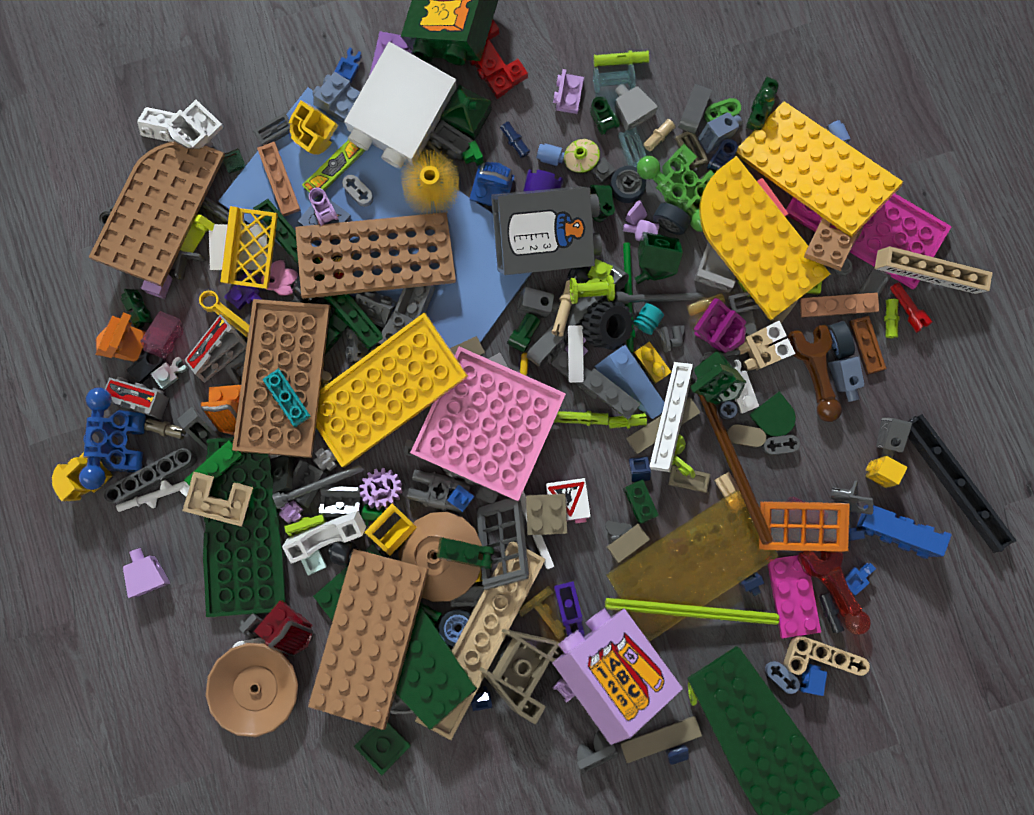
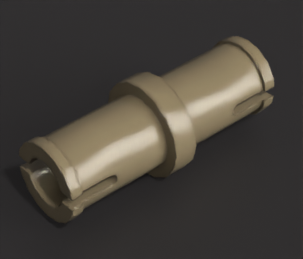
M148 418L146 422L149 424L145 423L144 425L146 431L160 433L164 437L168 435L182 440L185 437L182 434H186L182 427L171 425L167 421L159 422Z

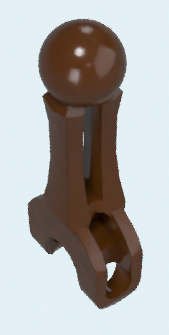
M826 325L817 326L813 331V343L806 341L801 331H791L788 339L795 352L793 356L805 363L814 384L818 403L817 415L823 421L833 422L840 417L842 407L839 401L835 399L836 396L831 387L826 365V353L830 350L833 343L830 331Z

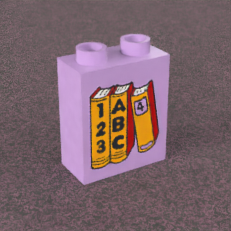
M604 608L586 622L591 630L586 636L583 637L577 630L558 644L564 654L556 659L553 665L611 745L632 737L683 688L627 611L623 609L610 616Z

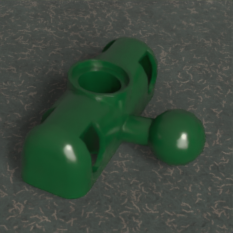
M765 78L759 94L756 95L752 104V112L745 128L752 131L763 129L779 89V83L775 79Z

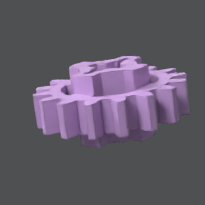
M382 468L381 472L374 469L375 474L373 475L368 472L369 478H363L364 484L360 485L362 490L360 495L364 503L368 504L371 509L376 506L379 511L381 506L387 509L388 504H394V500H400L398 494L403 492L400 488L402 483L398 475H393L392 470L386 473L385 468ZM369 488L372 490L371 497L369 495Z

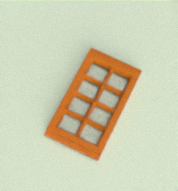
M760 502V510L773 541L770 544L763 545L759 537V549L848 551L850 504Z

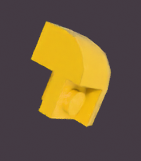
M300 100L288 122L290 124L292 140L314 155H319L329 148L332 144L330 138L338 127V124L328 118L327 115Z
M84 452L79 457L71 459L68 464H58L53 471L52 486L61 501L81 500L82 495L91 491L84 488L79 481L81 470L87 466V458L83 457ZM100 462V467L106 476L105 484L113 475Z

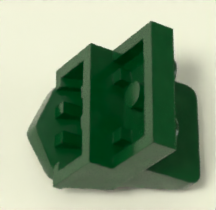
M714 352L694 369L698 379L690 387L693 393L703 395L707 402L718 405L720 402L738 399L747 382L721 353Z

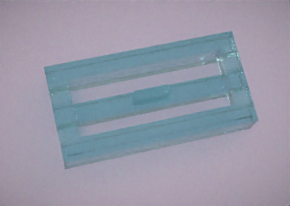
M635 127L630 131L626 130L624 133H618V137L629 166L637 167L640 158L631 135L635 139L641 158L646 156V153ZM624 137H627L636 160L635 163H633Z

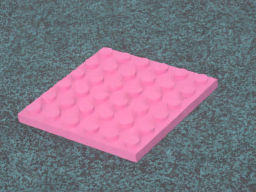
M459 346L455 357L469 377L433 402L410 453L519 501L566 393Z

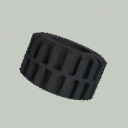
M598 300V302L592 303V307L586 309L587 314L584 313L583 317L585 319L582 321V326H584L582 332L586 334L584 338L589 341V344L609 350L619 349L621 345L627 344L626 340H630V333L634 329L632 328L634 320L631 319L633 315L629 312L630 309L625 304L615 301ZM609 319V328L606 330V324Z

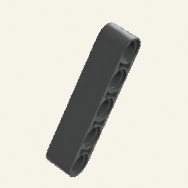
M185 448L174 451L108 486L103 492L104 500L108 503L120 504L160 484L162 480H168L192 467L197 459L195 453ZM188 453L189 459L183 463L182 456ZM170 462L171 469L166 472L164 469L165 465ZM150 472H153V479L151 481H148L147 475ZM135 481L136 487L131 491L130 484ZM117 490L118 497L113 500L112 494Z

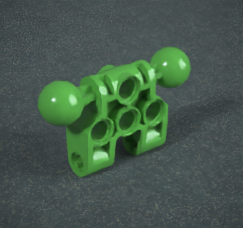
M685 144L662 166L663 174L660 172V163L657 158L653 156L642 157L637 163V173L643 179H652L657 184L655 188L662 193L665 201L686 212L691 218L690 225L697 232H703L699 209L695 205H700L701 197L698 195V192L701 195L703 194L707 183L714 173L709 170L699 179L696 173L689 169L690 164L697 156Z

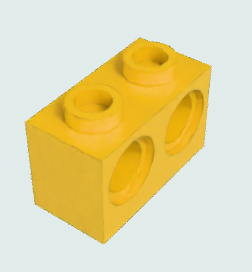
M884 456L869 462L866 468L868 472L865 477L887 488L899 485L908 467L888 456Z

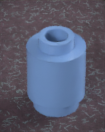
M840 120L826 127L827 131L848 144L851 141L845 125L841 124Z
M545 143V145L540 144L536 158L540 159V162L558 166V163L562 164L565 153L562 152V148Z

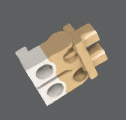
M780 321L745 337L744 344L736 348V350H740V355L748 352L750 359L743 362L746 371L759 370L795 354L788 338L769 347V344L787 336Z

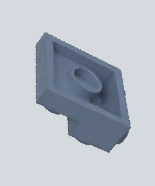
M334 72L332 75H326L321 87L317 86L312 94L313 105L345 123L344 121L360 92L350 86L348 79Z

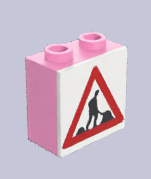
M585 478L547 483L545 485L547 495L566 494L567 521L575 520V524L587 522L586 519L591 517Z

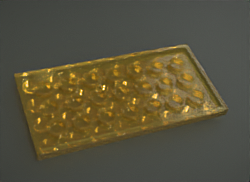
M735 490L607 573L606 577L620 599L703 607L779 556L775 550L759 549L757 530L739 490ZM629 612L649 642L686 618L684 616Z

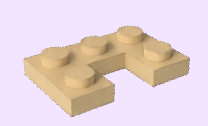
M194 472L183 511L242 527L253 487L234 482L228 501L209 496L214 477Z

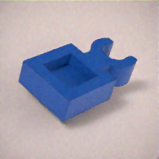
M351 47L347 50V59L341 57L334 71L348 79L350 83L359 69L357 62L362 58L360 51H358L356 56H352L353 49Z

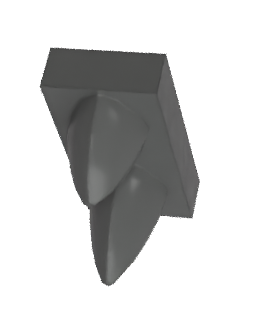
M598 732L595 733L594 737L596 753H593L591 749L584 745H579L577 764L582 774L618 757L614 745H610L605 736Z

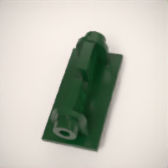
M124 289L125 293L121 294V301L127 311L133 309V312L129 314L131 315L130 318L133 325L137 328H142L144 323H153L150 311L146 308L142 295L138 290Z

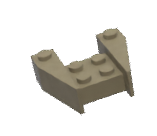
M502 629L501 632L512 638L510 644L493 673L482 667L479 670L512 711L536 725L546 706L531 698L530 695L549 662L553 663L564 652L558 645L559 642Z

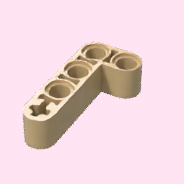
M801 636L791 639L784 660V667L789 672L798 675L806 670L809 658L861 676L867 674L870 668L869 662L863 657ZM800 640L805 644L802 651H799L797 648V643ZM821 647L823 655L818 658L816 650ZM838 654L842 656L840 664H837L835 661V657ZM797 659L799 666L796 670H793L791 663ZM850 661L858 663L860 668L849 665Z

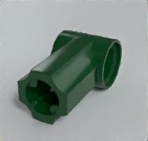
M526 313L517 330L515 329L512 332L507 344L524 353L541 321L536 316Z

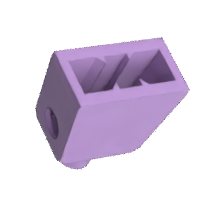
M141 548L129 552L133 562L123 566L128 598H136L170 584L155 556L144 558Z

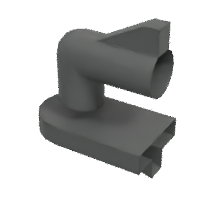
M684 325L672 327L674 339H669L667 327L657 329L662 349L665 353L670 352L672 347L683 345Z

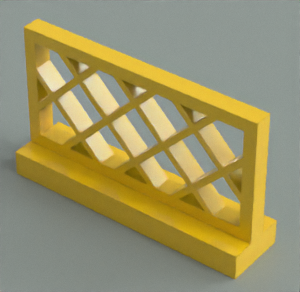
M230 206L220 282L269 289L278 213ZM245 213L251 214L255 219L248 226L244 222ZM265 216L272 217L271 225L265 228L260 220ZM258 223L263 231L255 237L250 228ZM248 231L253 239L245 245L241 238ZM266 233L269 237V243L263 247L258 239ZM256 242L261 250L252 255L248 247ZM245 250L250 258L242 264L239 260V254ZM264 253L267 261L260 266L255 258ZM253 261L258 269L250 274L245 266ZM243 269L248 277L243 281H236L237 273ZM260 271L265 276L264 284H257L253 278Z

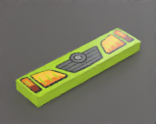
M347 140L302 184L303 188L309 193L313 188H321L325 191L366 150Z

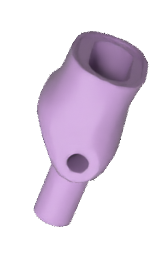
M639 220L636 226L624 224L623 231L635 233V239L640 241L642 232L658 234L659 224Z

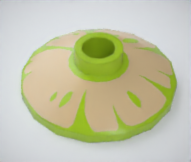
M579 139L572 142L567 147L564 155V162L567 168L576 173H586L592 170L600 159L598 146L588 139Z

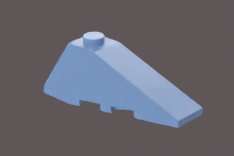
M626 345L594 366L597 371L639 402L638 408L653 419L663 412L665 402Z

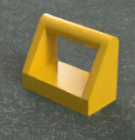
M391 504L369 526L365 533L390 556L417 527L394 504ZM396 512L401 518L379 540L374 533Z

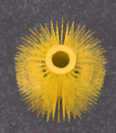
M430 151V166L429 162L427 166L424 155V160H421L424 162L416 164L415 166L417 167H414L411 172L407 169V175H405L407 178L401 179L411 178L403 181L407 183L403 187L408 188L404 189V192L405 190L410 192L407 195L405 194V198L406 196L409 198L411 196V199H414L413 204H416L418 199L423 208L428 205L426 211L430 208L431 214V201L432 206L434 201L435 209L440 208L437 206L440 204L437 203L441 202V206L445 203L448 204L446 201L448 199L451 201V196L455 194V192H452L457 191L456 193H459V187H453V185H459L454 184V182L459 183V181H454L456 180L455 178H450L449 174L452 176L457 174L452 172L451 168L448 169L447 167V169H444L448 162L443 165L435 157L431 160Z

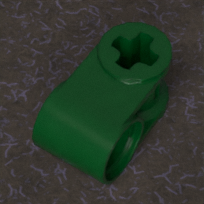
M601 96L594 98L590 114L601 135L606 134V131L614 127H620L618 118L612 111L608 101ZM595 106H602L603 110H597Z
M591 185L589 187L590 194H597L600 207L599 216L593 217V219L600 223L615 212L612 189L608 185Z

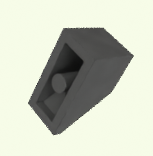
M193 407L189 408L177 419L183 430L207 452V439L221 438L205 418Z

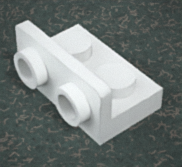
M145 107L137 121L140 135L174 142L168 133L167 128L170 125L167 124V121L176 113Z

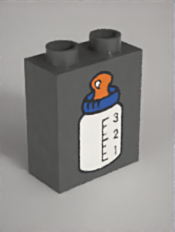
M579 186L491 195L498 272L503 275L595 266L594 256L601 255L602 242L600 234L598 232L593 233L592 218L599 216L600 207L597 194H590V188Z

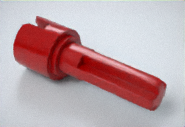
M900 283L890 287L893 295L899 300V303L909 315L907 321L916 333L921 331L923 326L927 327L932 323L927 313L917 308Z

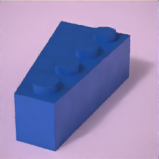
M874 505L872 515L861 513L856 527L864 530V534L870 536L875 534L880 537L881 541L889 544L894 542L898 544V548L905 551L913 550L917 552V556L924 559L944 556L952 535L945 531L940 534L933 532L934 527L928 525H915V521L910 518L900 516L898 519L896 518V513Z

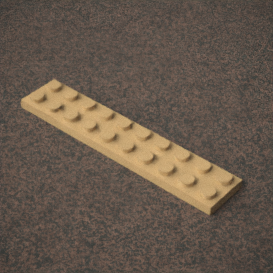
M510 542L505 549V556L518 553V544ZM526 549L528 579L484 590L452 649V652L457 657L456 659L466 670L473 684L477 686V690L484 678V675L479 670L480 667L488 671L506 636L505 633L501 632L502 629L509 630L545 561V558ZM519 557L506 560L507 573L520 569ZM502 562L497 564L491 577L503 574ZM477 690L431 730L451 740ZM416 717V722L427 727L418 717Z

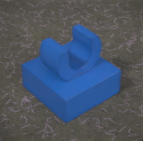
M458 485L447 501L464 512L475 496Z

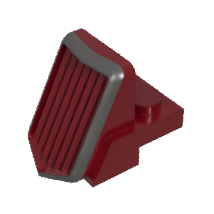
M280 600L254 632L265 641L264 644L269 648L282 652L286 656H293L309 646L313 635L311 629L313 625L300 613H296L283 600Z

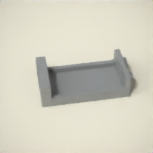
M707 242L694 281L730 293L736 276L710 243Z

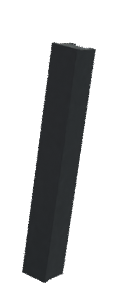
M923 414L908 420V422H912L908 435L909 440L992 552H1002L1008 545L1016 542L1017 540Z

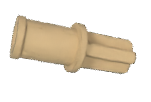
M667 119L644 142L645 149L652 151L661 141H665V137L675 128V124L670 119Z

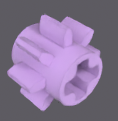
M294 500L285 504V507L281 508L282 511L279 513L288 524L292 521L295 523L299 522L303 518L300 514L303 508Z

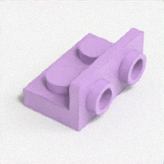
M565 69L562 70V75H558L556 86H559V92H555L553 103H556L557 111L578 113L584 77L566 74Z

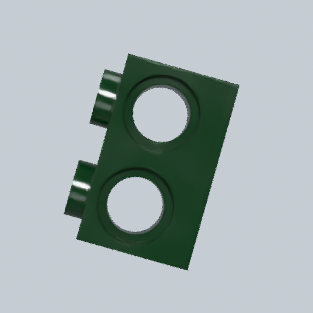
M643 480L623 488L638 524L659 516Z

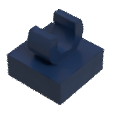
M755 570L737 578L739 585L746 592L749 591L753 596L761 593L758 586L764 584V581Z
M483 686V693H475L471 701L473 711L493 708L491 695L486 686Z

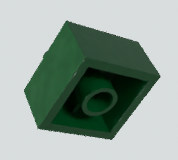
M458 85L444 109L441 119L475 141L492 111L491 101Z
M642 232L637 254L639 266L643 271L642 274L635 277L637 284L645 280H660L677 274L683 254L678 238Z

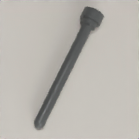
M615 292L614 301L625 305L634 302L702 300L704 294L628 295L624 292Z
M359 464L286 494L284 492L281 494L280 492L272 495L277 509L283 508L292 499L362 472L364 466Z

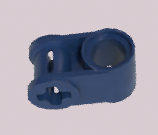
M733 139L724 140L710 160L707 169L711 168L717 172L722 166L732 160L738 148L736 141ZM728 147L732 150V152L728 153L724 150V148Z

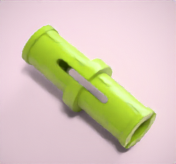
M898 299L886 300V316L884 317V321H886V338H898V321H900V316H898Z

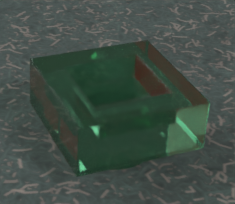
M239 148L225 153L223 161L229 174L245 168L246 164Z

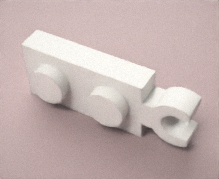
M734 360L736 364L735 369L747 382L740 397L735 400L739 413H745L759 407L747 372H741V362Z

